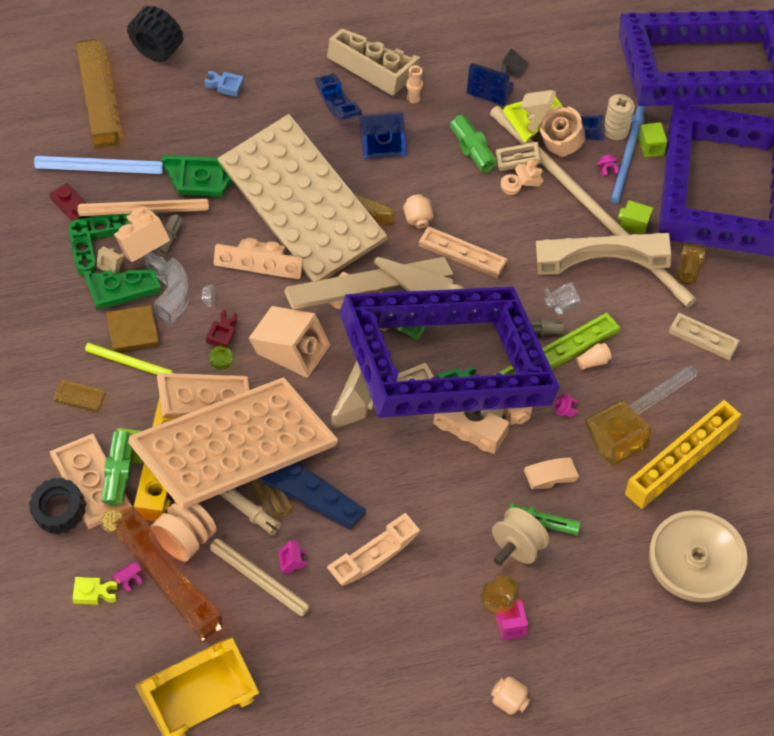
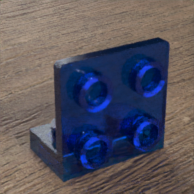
M471 63L466 94L505 106L513 90L514 83L509 82V74Z

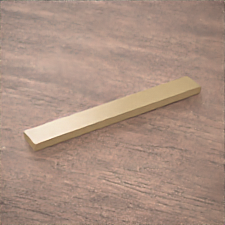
M445 257L404 264L447 278H452L453 272ZM382 269L288 286L284 292L292 310L344 300L345 294L380 293L381 291L386 292L403 287Z

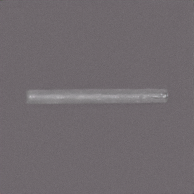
M688 365L590 430V439L595 443L599 442L695 378L697 370L692 365Z

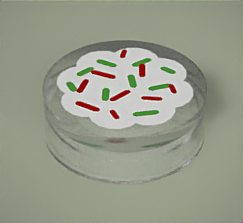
M205 284L203 286L202 303L204 307L214 306V285Z

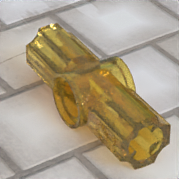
M684 243L677 277L683 284L690 285L691 283H696L706 246Z

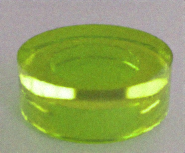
M217 346L211 350L209 358L210 364L214 368L226 369L232 364V352L229 348Z

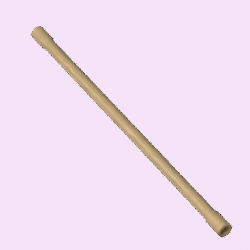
M495 106L491 110L490 115L502 127H505L522 145L534 142L532 139H529L526 143L523 141L500 106ZM539 147L541 164L615 236L629 235ZM664 268L649 269L687 308L695 303L696 297Z

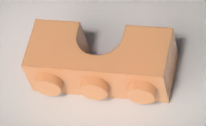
M467 412L434 414L433 424L437 425L439 429L449 431L457 435L459 439L468 441L478 446L482 451L490 452L494 455L508 435L510 422L491 412L481 421L469 420L466 417Z

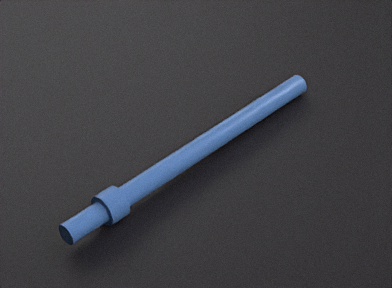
M638 106L636 114L632 117V128L611 197V202L614 204H618L620 201L640 126L644 124L645 119L643 116L646 106Z

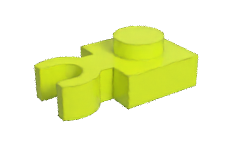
M75 577L73 604L98 605L99 598H103L110 603L116 602V594H109L107 592L109 590H117V583L109 581L101 585L100 578Z

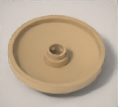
M684 511L670 516L658 526L651 539L649 562L656 579L672 594L689 601L710 602L727 596L739 585L747 566V550L741 535L723 518L704 511Z

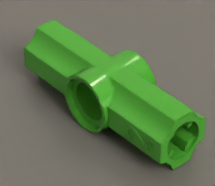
M459 115L450 122V128L459 139L462 152L466 156L470 155L480 171L485 173L491 171L496 166L497 160L487 147L484 134L481 131L477 132L466 116Z
M127 431L114 432L110 456H107L105 461V483L101 501L111 506L123 505L127 480H130L132 473L131 456L133 448L128 441L129 437L134 434Z

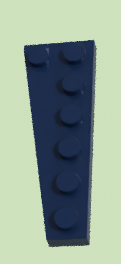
M299 462L257 478L267 488L271 489L273 487L283 492V496L289 499L295 498L303 502L305 507L319 512L322 516L350 530L366 514L365 508Z

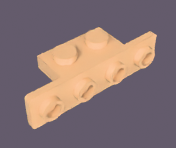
M246 238L241 240L238 247L216 244L213 264L220 267L300 279L303 258L284 255L285 246H281L277 242L263 243L253 238Z

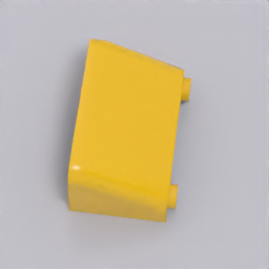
M233 638L222 640L135 685L163 736H186L185 732L190 727L232 705L240 704L241 707H244L255 701L253 696L259 694Z

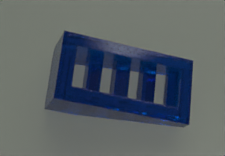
M603 115L580 116L586 139L603 140Z

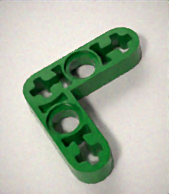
M129 214L74 220L69 224L68 230L76 271L79 275L84 276L83 271H91V273L96 271L91 240L115 236L114 234L124 226L120 222H124L125 225L130 224L127 219ZM98 224L107 226L103 230L95 229V226ZM79 245L88 246V248L84 251H79L76 249ZM82 259H87L88 267L83 266Z

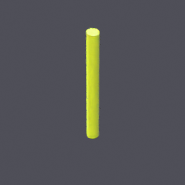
M87 343L85 348L86 352L155 375L159 373H173L172 370L91 343Z

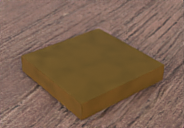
M151 305L106 312L113 351L119 353L159 346Z

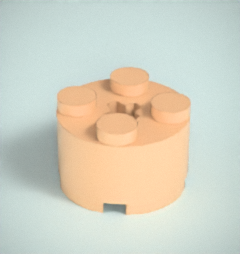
M553 107L549 109L541 121L540 132L544 144L550 152L557 154L559 157H565L577 151L586 140L581 117L572 107Z

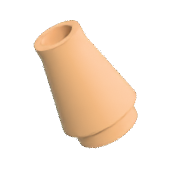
M597 343L584 354L577 357L576 360L580 369L583 370L608 364L612 356L605 343Z

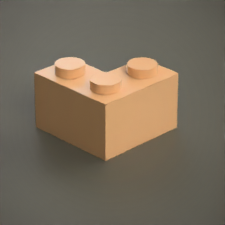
M146 206L133 210L131 215L127 216L130 224L122 226L114 234L124 255L131 262L170 241L160 219Z

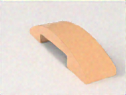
M404 513L388 524L385 532L350 556L346 553L327 566V569L341 586L352 583L394 557L420 533V529Z

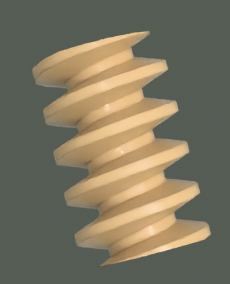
M616 94L609 99L604 122V134L608 138L623 140L628 136L635 108L631 98L626 95Z

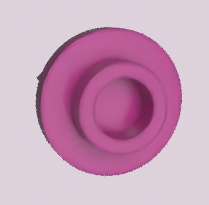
M612 154L600 157L601 161L597 162V166H602L601 175L603 177L608 175L607 167L612 169L613 175L618 173V166L615 164L618 162L617 157L613 158Z
M564 393L560 395L554 404L556 414L574 417L578 414V410L572 407L578 401L575 398H571L569 394Z

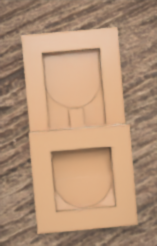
M571 457L536 463L524 469L531 489H549L555 483L575 482L579 478Z

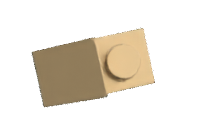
M548 90L525 94L521 108L529 112L527 119L530 121L527 129L533 132L536 131L552 106L556 91Z

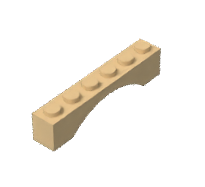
M669 233L536 241L538 275L560 274L579 262L601 257L627 259L648 269L671 267Z

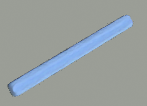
M35 156L34 165L37 169L162 174L163 162L55 156Z

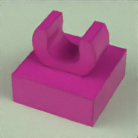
M290 540L278 551L280 569L283 574H290L295 569L301 570L308 565L307 561L301 560V557L306 554V550L299 547L298 541Z
M131 562L110 575L114 582H122V588L126 592L131 590L128 585V581L131 578L135 580L137 585L142 584L141 577L136 574L141 571L137 562Z

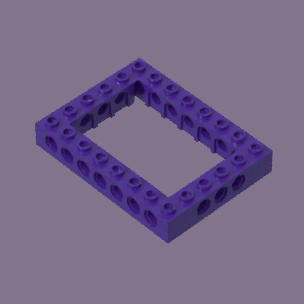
M774 9L761 11H671L668 13L630 12L621 14L618 34L638 106L774 103ZM749 41V43H752L753 41H763V49H766L767 60L770 61L772 69L659 73L651 45L660 43L693 44L709 42L710 44L713 42L733 43Z
M686 104L673 105L669 121L658 233H669L671 241L774 257V163L771 170L773 178L770 185L772 194L769 203L772 204L769 213L771 221L685 208L691 139L717 141L721 144L724 142L737 144L741 147L750 146L760 148V150H769L774 146V118Z
M514 287L345 294L339 314L379 418L552 405L560 386ZM494 323L516 373L503 375L497 373L496 375L487 376L475 374V376L471 377L453 376V378L440 379L432 377L431 379L424 380L411 378L408 381H396L398 371L394 369L390 359L391 353L387 351L383 341L384 335L380 333L379 328Z

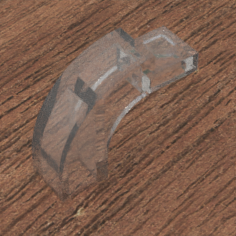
M149 252L144 256L145 270H154L157 278L167 285L166 291L154 302L155 316L173 327L182 318L188 307V277L183 266L174 257L166 262L163 257Z

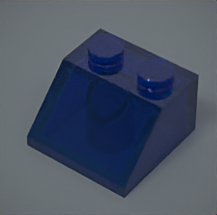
M403 112L358 114L364 159L406 155Z

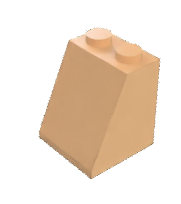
M275 306L269 309L249 337L258 355L307 378L331 346L315 313Z

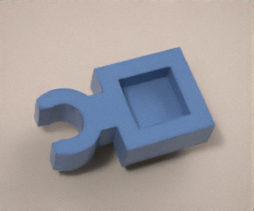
M208 71V79L204 80L205 87H217V92L237 97L243 85L244 76L223 72L222 76L214 71Z

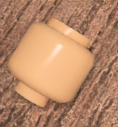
M420 194L407 198V202L403 206L407 223L411 226H416L418 229L427 227L429 225L428 222L434 218L430 200Z
M511 676L505 679L500 678L491 692L493 704L509 715L515 714L518 710L523 712L530 701L527 698L528 688Z

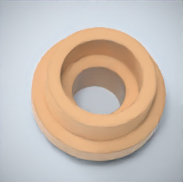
M510 174L502 178L501 188L506 194L514 195L520 191L522 183L518 176Z

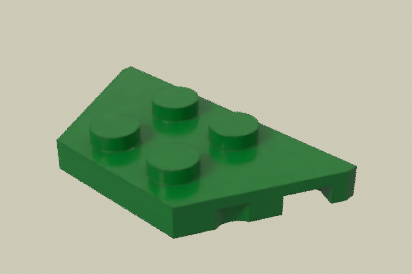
M162 155L161 157L163 166L178 195L222 197L233 182L218 163L217 158Z

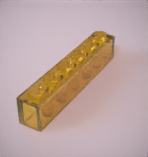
M101 38L76 41L94 149L120 146L119 137L122 136L121 124H116V121H119L118 108L113 107V105L117 104L115 92L110 91V89H114L112 77L107 75L111 74L109 61L105 62V59L108 58L107 48L102 46Z

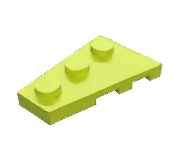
M555 96L550 109L556 106L564 108ZM522 101L505 106L504 114L525 143L540 131V125L535 132L527 129L530 121L527 119L529 112L521 108Z

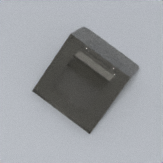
M510 49L502 61L501 71L520 79L529 63L515 50Z

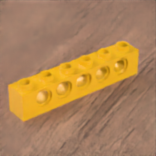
M160 397L153 427L175 419L162 417ZM144 463L134 504L135 519L156 521L163 513L168 514L167 509L172 505V500H169L170 494ZM160 493V495L153 496L152 494Z
M723 400L632 476L628 481L625 495L641 509L646 507L737 429L741 414Z

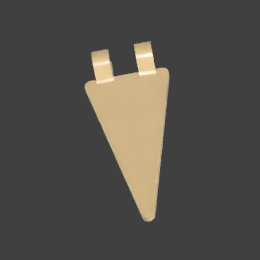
M376 257L374 263L407 291L465 289L463 286L453 284L451 278L381 257Z

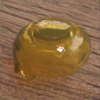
M497 575L492 583H485L480 596L483 607L494 614L506 613L512 610L519 597L516 581L509 576Z

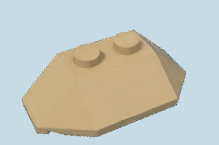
M357 361L332 413L331 428L337 429L364 419L368 411L374 409V404Z

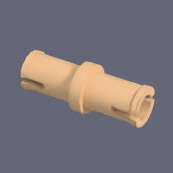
M413 65L409 68V79L406 82L408 89L407 100L410 103H418L420 101V90L423 87V81L421 80L422 68L420 69L418 65Z

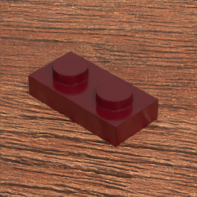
M68 183L49 193L50 199L71 221L91 217L78 215V205L87 203Z

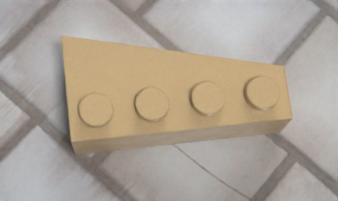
M344 29L339 30L329 39L327 58L392 96L406 86V82L409 79V68L413 65L419 66L420 61L418 56L413 55L409 57L404 55L402 50L395 49L393 51L384 48L383 43L368 42L366 37Z

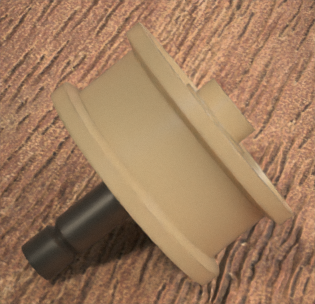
M509 508L504 514V520L495 523L492 527L493 537L502 548L493 560L499 566L509 556L522 563H533L537 558V552L549 545V535L534 516L519 508Z

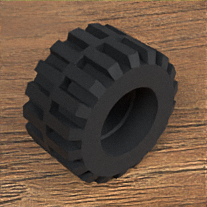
M152 5L143 7L127 26V34L133 46L147 58L154 61L157 60L158 62L168 60L184 40L183 31L176 20L169 13L163 11V9Z

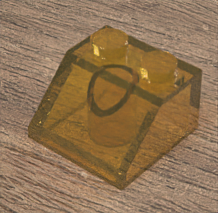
M623 400L585 419V424L598 453L612 466L650 446L651 426Z

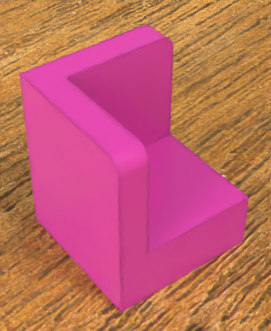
M516 600L515 609L496 612L502 640L526 636L528 622L522 600Z

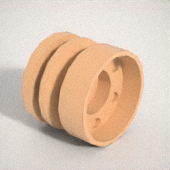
M174 502L167 509L168 514L163 513L150 526L151 533L167 553L180 561L187 562L200 549L199 544H204L208 537L210 538L216 532V525L208 512L198 503L181 509Z

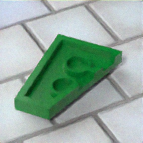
M104 270L103 273L83 271L96 310L161 292V286L154 270H127L125 273H112V270Z

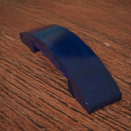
M335 73L315 78L317 88L324 103L336 119L344 120L362 115V110L355 101L350 102L342 91L341 82Z

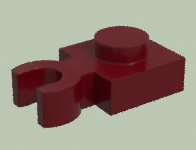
M223 310L220 314L221 322H213L207 334L206 343L228 349L236 332L234 326L238 322L237 313H234L231 319H227L226 310Z

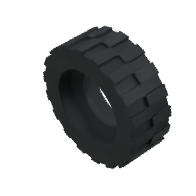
M62 477L57 479L51 478V480L44 481L40 486L38 485L35 492L31 495V501H29L31 508L29 510L34 520L43 530L45 529L49 533L60 534L61 532H69L70 529L77 527V524L82 521V517L86 513L84 495L76 484ZM56 495L66 496L69 500L68 510L60 516H52L47 512L48 501Z

